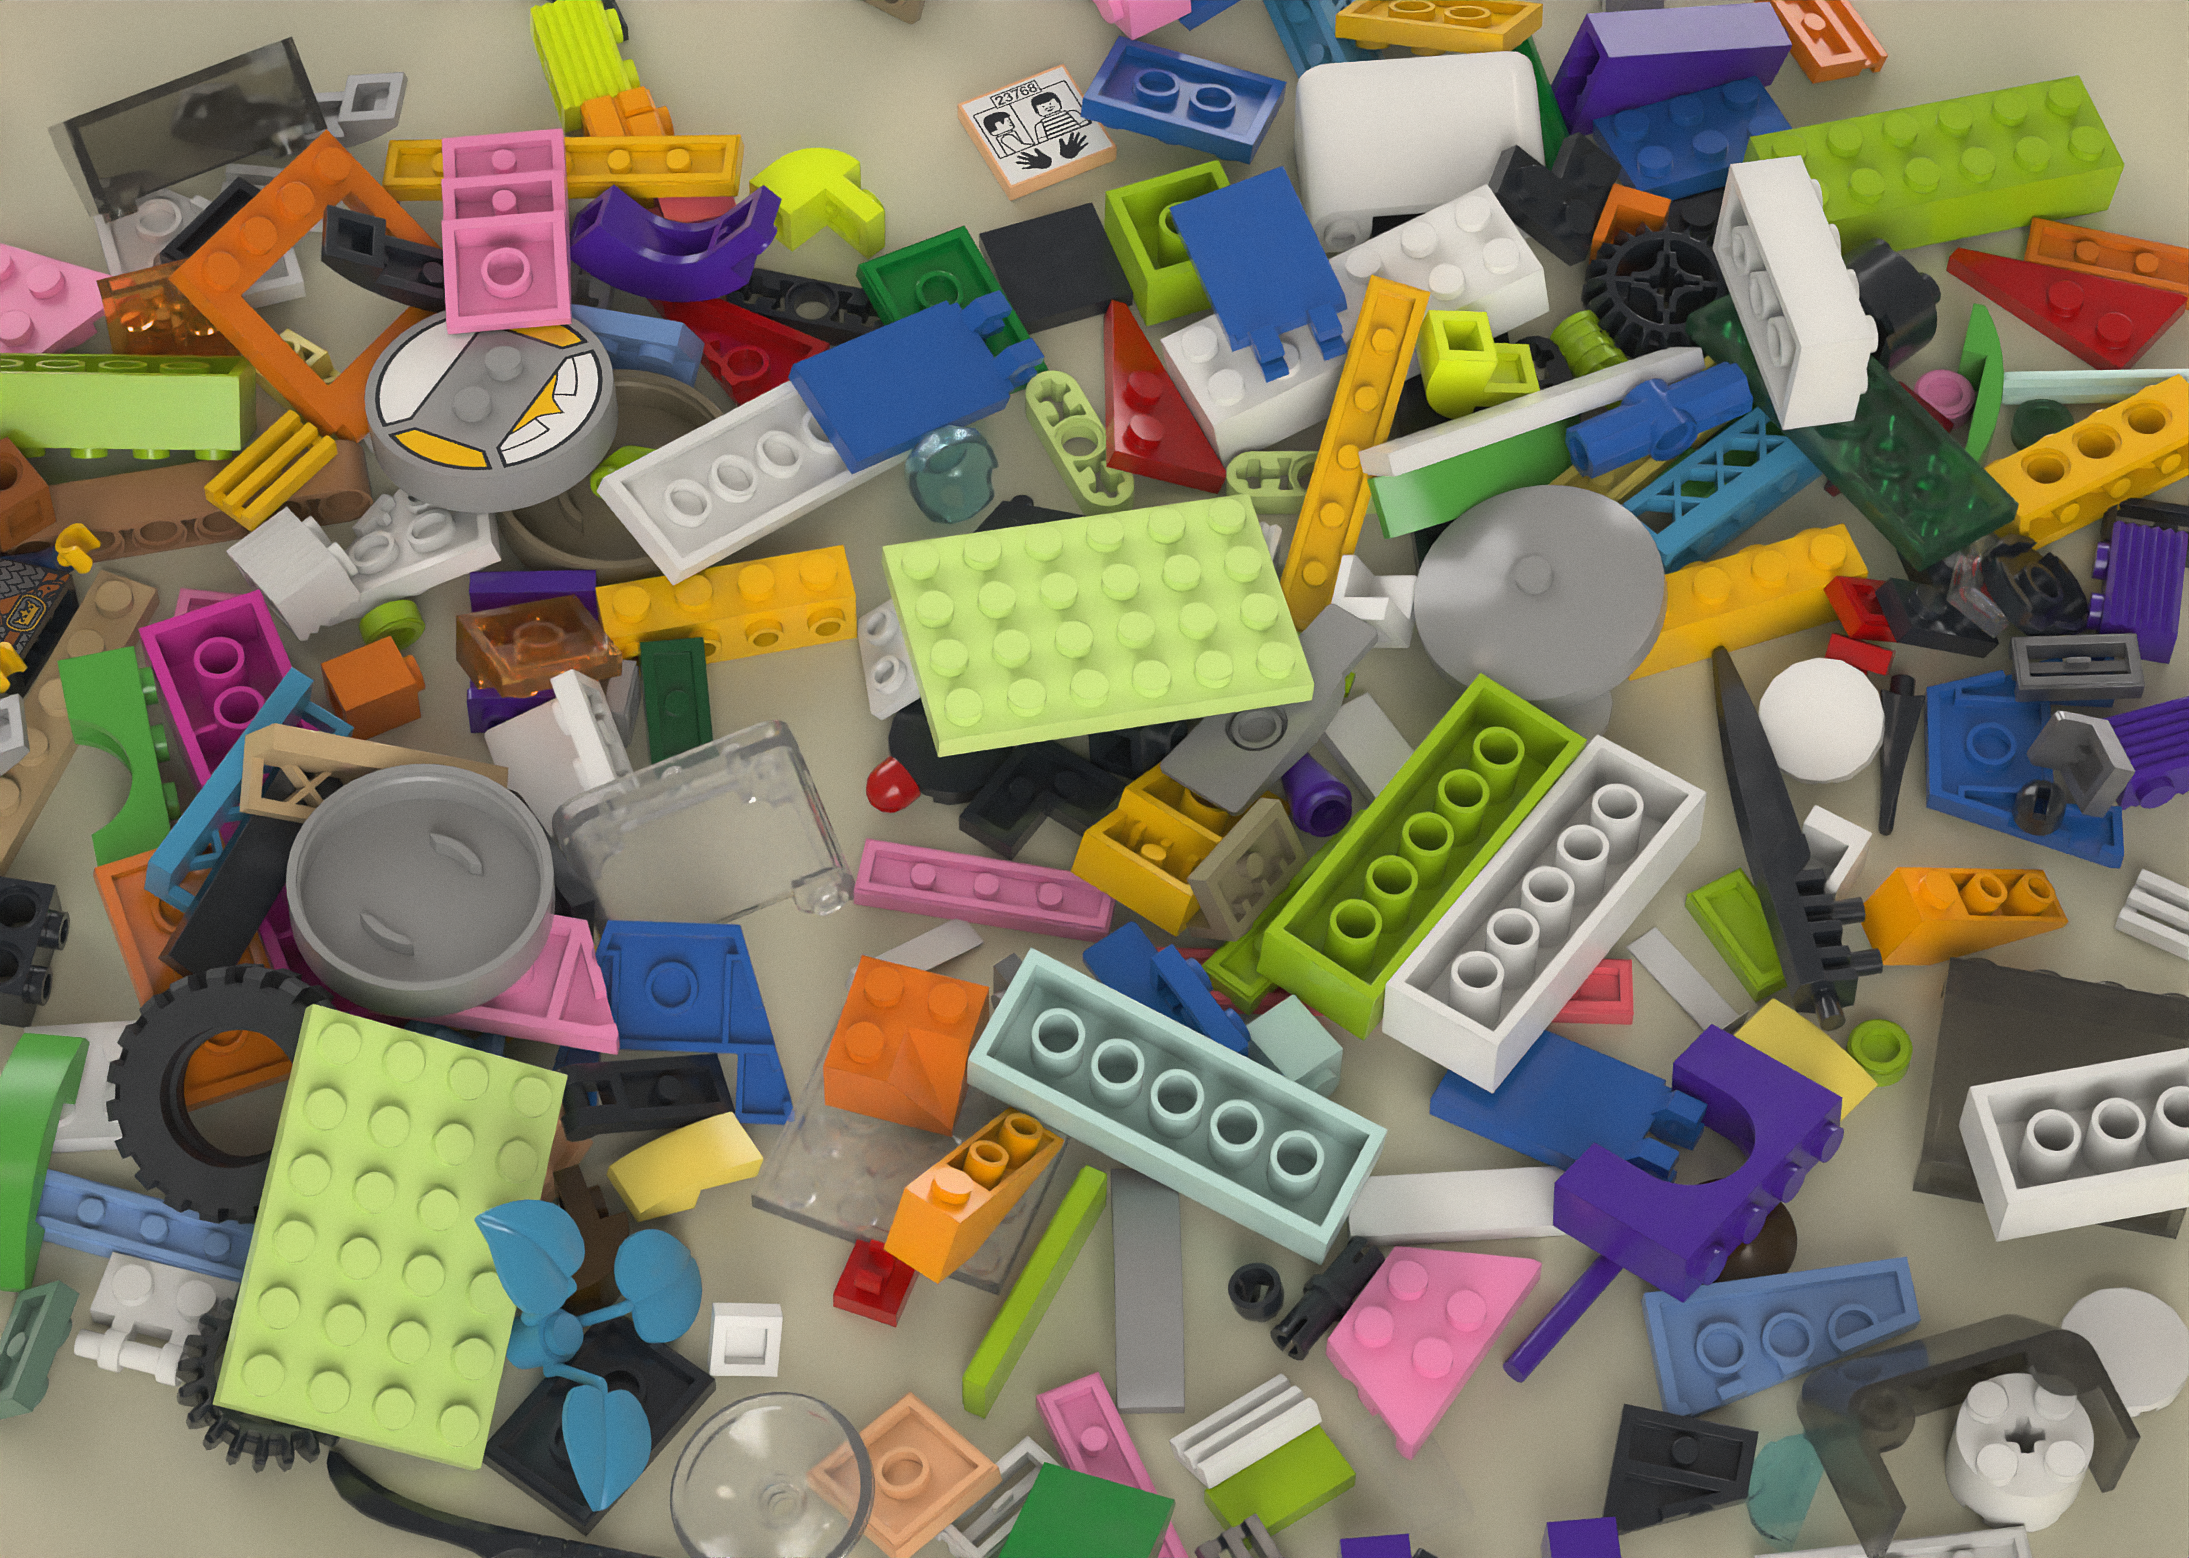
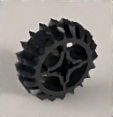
M1667 220L1660 227L1659 232H1652L1642 221L1636 229L1635 237L1620 229L1618 235L1614 238L1613 244L1603 242L1601 248L1597 251L1596 260H1591V264L1587 266L1585 274L1586 284L1582 288L1581 302H1583L1582 307L1585 310H1591L1597 315L1600 320L1597 324L1598 327L1609 333V337L1615 343L1614 346L1621 349L1625 356L1635 359L1659 350H1666L1669 347H1701L1703 358H1705L1740 330L1741 321L1713 251V235L1698 241L1694 239L1691 225L1682 234L1671 232L1672 229ZM1659 288L1663 289V296L1658 294ZM1664 301L1668 302L1667 309L1664 308Z
M228 1297L220 1304V1318L208 1313L204 1314L199 1319L197 1326L201 1335H188L183 1345V1351L189 1358L180 1360L177 1365L176 1377L186 1382L185 1385L178 1389L177 1402L179 1405L194 1407L187 1415L186 1424L188 1429H200L209 1426L210 1428L203 1440V1446L207 1451L216 1448L222 1442L228 1444L229 1449L226 1455V1462H228L229 1466L236 1464L240 1459L241 1453L244 1452L253 1455L251 1464L256 1473L264 1470L268 1456H275L278 1466L286 1472L292 1469L295 1450L303 1459L311 1464V1462L318 1459L320 1454L319 1442L334 1447L341 1437L272 1419L270 1421L274 1425L262 1424L243 1417L242 1415L246 1414L244 1412L213 1405L217 1388L214 1364L226 1350L236 1302Z

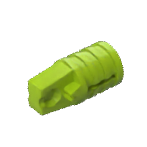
M1591 310L1580 311L1569 316L1554 329L1549 338L1560 348L1559 350L1564 355L1570 372L1575 378L1629 361L1623 351L1614 346L1615 343L1609 337V333L1598 327L1600 320ZM1622 400L1604 406L1609 411L1619 407Z

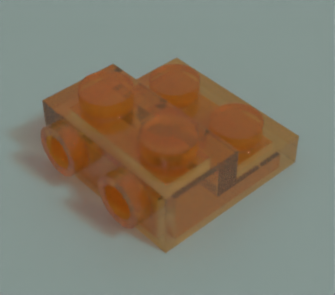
M189 258L96 280L112 354L241 356L235 346L168 279Z
M575 594L456 615V661L478 690L494 687L502 698L510 696L526 698L537 694L539 691L553 689L550 679L571 669L596 681L622 676V652Z

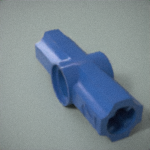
M1723 362L1671 385H1668L1663 379L1654 378L1632 389L1622 400L1619 407L1567 428L1565 443L1571 456V462L1582 477L1589 476L1591 479L1647 455H1650L1656 461H1667L1686 451L1694 443L1699 433L1751 412L1753 396L1748 386L1747 377L1737 363L1729 364L1728 362Z

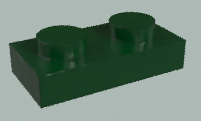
M703 637L640 642L638 644L650 771L714 765L715 755Z

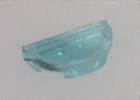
M1815 1428L1803 1429L1802 1434L1786 1436L1777 1442H1769L1763 1447L1753 1462L1748 1496L1745 1501L1750 1521L1766 1543L1780 1552H1790L1794 1549L1838 1436L1836 1432Z

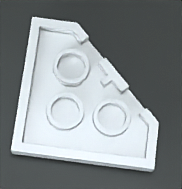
M146 172L85 185L109 274L134 282L142 296L139 302L129 310L122 303L118 305L127 338L208 320L168 279L173 273L162 267L159 253L212 201L199 195H195L193 199L178 194L167 189L164 180ZM292 247L241 295L253 309L306 296L304 281L294 248Z
M401 488L393 497L382 493L352 527L357 537L345 550V553L358 570V573L352 576L350 580L361 595L359 603H350L349 611L340 610L338 618H330L328 627L348 619L363 617L380 605L405 597L420 595L431 587L462 575L470 574V572H479L486 566L501 561L496 514L460 512L440 508L416 499Z

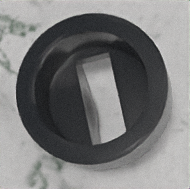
M2033 779L2024 784L2018 791L2013 805L2012 815L2015 823L2023 831L2032 835L2044 836L2055 832L2061 826L2066 812L2065 794L2058 784L2046 780ZM2037 798L2048 801L2045 815L2033 812Z
M1250 1263L1240 1267L1231 1276L1228 1283V1293L1234 1309L1242 1318L1249 1321L1266 1322L1277 1316L1283 1307L1284 1288L1278 1272L1273 1267L1264 1263ZM1261 1285L1269 1286L1263 1301L1258 1302Z

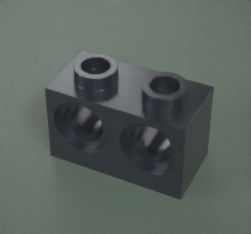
M0 876V977L13 976L10 980L0 983V1024L21 1028L31 1027L37 1005L45 1006L49 1000L53 981L52 968L49 966L54 950L62 951L64 949L70 928V916L68 912L62 911L56 885ZM20 921H30L22 927H10Z

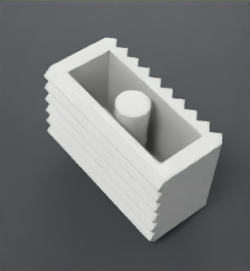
M285 507L226 551L252 590L260 589L266 605L299 640L308 641L310 633H318L320 625L328 626L330 618L339 617L340 610L349 611L350 603H359L361 595L350 580L352 576L358 573L357 568L337 542L331 543L328 536L312 516L301 522L288 507Z

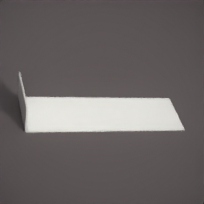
M953 919L875 958L928 971L983 944L984 941L968 921ZM858 966L850 970L849 976L845 984V987L848 991L850 990Z
M1656 927L1626 947L1704 1031L1713 1024L1729 1033L1745 1022L1749 1010L1739 1016Z

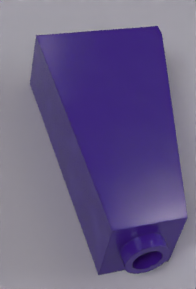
M1770 2L1587 13L1551 84V88L1569 136L1578 132L1585 136L1593 134L1594 119L1723 85L1735 80L1757 76L1764 87L1770 86L1787 57L1792 43L1787 30L1782 26Z

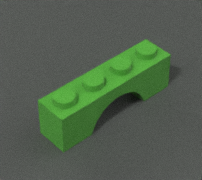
M134 646L57 661L68 719L75 744L95 747L111 754L127 768L132 776L129 797L122 810L110 823L91 835L97 866L158 848L171 831L170 821L179 820L182 815L175 781L162 783L158 763L171 760L163 723L150 726L147 706L159 704L152 667H138Z

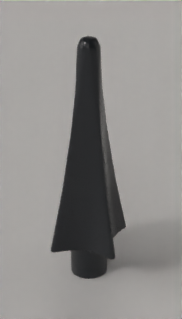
M1904 674L1891 677L1889 691L1881 690L1885 730L1883 743L1879 748L1881 789L1878 829L1880 834L1884 836L1890 835L1894 828L1903 773L1925 700L1924 695L1914 696L1916 680Z

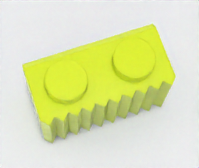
M557 0L554 3L546 2L542 6L535 5L530 9L531 38L534 42L538 59L541 62V67L564 133L582 128L580 106H582L584 101L606 95L614 98L618 92L640 87L638 73L633 60L627 59L622 61L616 45L623 43V33L614 8L604 10L601 0Z

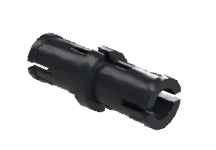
M1353 1236L1348 1241L1345 1249L1322 1275L1313 1274L1303 1288L1304 1296L1280 1324L1270 1331L1273 1342L1281 1351L1292 1341L1294 1347L1289 1351V1357L1295 1360H1303L1334 1321L1340 1322L1353 1305L1352 1300L1385 1261L1383 1254L1375 1245L1365 1255L1361 1252L1368 1243L1367 1239Z

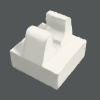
M712 1303L707 1358L710 1376L777 1377L783 1321L780 1304Z

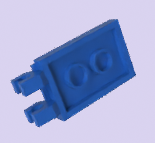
M1283 166L1169 208L1174 227L1232 352L1250 346L1266 383L1290 374L1287 363L1283 358L1285 355L1284 347L1278 335L1308 324L1324 361L1348 353L1344 339L1341 336L1343 334L1342 325L1336 314L1348 309L1344 291Z
M998 290L974 299L963 310L958 302L949 305L946 300L793 364L788 378L850 473L855 474L1004 410L1011 397L1009 393L1029 382L1037 375L1034 367L1041 364L1045 356L1033 338L1008 346L994 358L983 340L1002 332L1005 327L1002 319L1009 316L1012 311V307L1002 292Z
M1544 1030L1493 1094L1448 1069L1430 1098L1429 1114L1563 1171H1566L1595 1142L1658 1179L1674 1183L1677 1178V1171L1673 1169L1679 1160L1680 1152L1651 1137H1645L1650 1132L1656 1138L1693 1151L1704 1132L1705 1124L1701 1123L1707 1112L1708 1104L1679 1090L1672 1092V1088L1666 1086L1665 1079Z

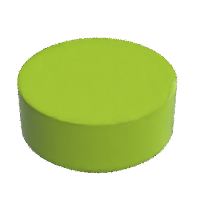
M396 600L380 605L368 612L361 619L358 629L365 645L391 635L400 651L409 647L421 637L425 630V623L415 602Z
M1870 1019L1858 1024L1851 1031L1845 1051L1878 1084L1876 1087H1885L1897 1083L1905 1076L1910 1065L1913 1046L1907 1032L1898 1024L1885 1019Z

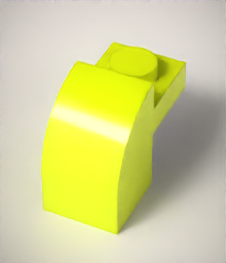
M829 148L797 150L780 157L749 180L750 194L764 185L782 199L774 221V225L777 227L775 238L791 252L825 226L832 229L867 259H870L885 247V209L872 192L867 189L861 190L860 161L849 154Z
M1428 310L1420 327L1415 350L1427 401L1437 413L1447 418L1457 419L1472 414L1475 406L1493 407L1540 391L1529 344L1494 343L1487 312Z

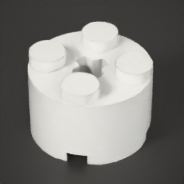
M2026 1373L2000 1375L1987 1381L1978 1382L1971 1388L1960 1408L1945 1457V1475L1953 1497L1963 1508H1965L1966 1504L1974 1512L1984 1517L1982 1523L1994 1529L2025 1525L2026 1533L2047 1528L2059 1519L2060 1515L2071 1506L2079 1493L2094 1448L2092 1425L2084 1407L2077 1400L2074 1388L2068 1382L2059 1378L2047 1379Z

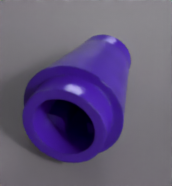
M1307 752L1280 777L1295 825L1300 830L1313 836L1329 837L1341 831L1348 824L1352 815V795L1346 785Z

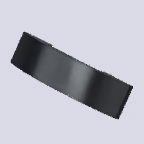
M327 204L323 211L321 261L352 283L387 299L435 313L446 310L443 249L385 235L386 219Z

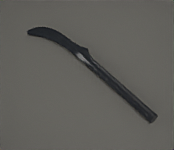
M329 1450L327 1469L332 1484L339 1496L361 1514L396 1529L456 1545L472 1551L482 1558H663L512 1529L433 1509L383 1487L354 1467L340 1453Z

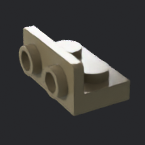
M1260 798L1188 876L1187 881L1201 907L1186 923L1192 937L1236 942L1252 928L1254 921L1268 905L1289 887L1290 881L1309 861L1280 799Z

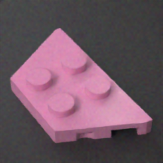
M0 243V353L63 354L66 350L81 345L96 334L97 330L93 323L120 303L129 310L139 302L142 296L132 281Z
M554 915L547 942L530 969L506 991L479 1006L459 1013L426 1018L393 1016L367 1009L369 1013L614 1055H618L620 1048L616 1022L614 1023L608 1003L606 986L601 968L596 960L594 943L588 922L583 919Z
M1395 1246L1328 1337L1327 1357L1343 1378L1354 1383L1358 1391V1398L1370 1414L1374 1416L1379 1413L1397 1437L1395 1447L1403 1457L1409 1460L1414 1458L1540 1280L1542 1263L1528 1258Z

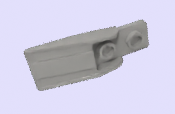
M1330 604L1326 606L1299 636L1314 681L1312 700L1206 716L1160 763L1162 773L1232 816H1239L1244 813L1320 739L1342 704L1345 694V677L1378 642L1376 628L1338 605Z

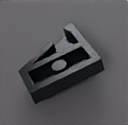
M1624 1403L1602 1518L1616 1517L1619 1536L1745 1503L1748 1496L1759 1431Z

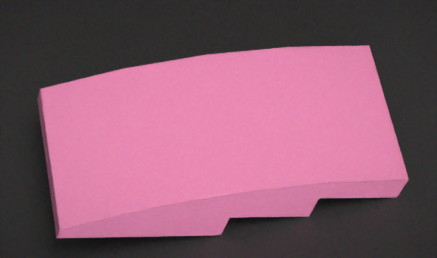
M563 128L442 138L444 220H441L448 334L572 324L569 209Z

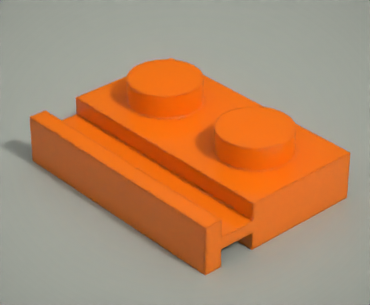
M1754 0V3H1771L1782 26L1788 32L1792 43L1789 52L1812 84L1859 76L1862 69L1867 68L1872 73L1880 72L1888 57L1886 51L1848 0Z

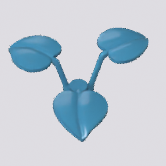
M517 1200L498 1205L482 1212L475 1217L474 1221L488 1243L497 1275L504 1290L512 1302L523 1311L520 1316L514 1317L506 1357L519 1369L527 1370L543 1366V1374L547 1378L560 1376L584 1384L574 1387L567 1394L562 1411V1430L574 1474L587 1503L593 1512L604 1510L638 1479L648 1463L652 1441L649 1422L641 1404L629 1391L621 1389L608 1392L607 1383L603 1377L565 1365L564 1362L569 1361L580 1349L583 1343L584 1327L620 1317L629 1312L632 1313L638 1335L647 1343H666L681 1337L689 1330L699 1312L702 1297L699 1268L695 1259L691 1256V1251L672 1235L657 1229L638 1231L623 1241L618 1249L614 1263L615 1281L626 1300L593 1312L574 1316L560 1309L566 1299L577 1290V1284L571 1276L581 1267L585 1256L584 1242L574 1220L559 1206L541 1200Z

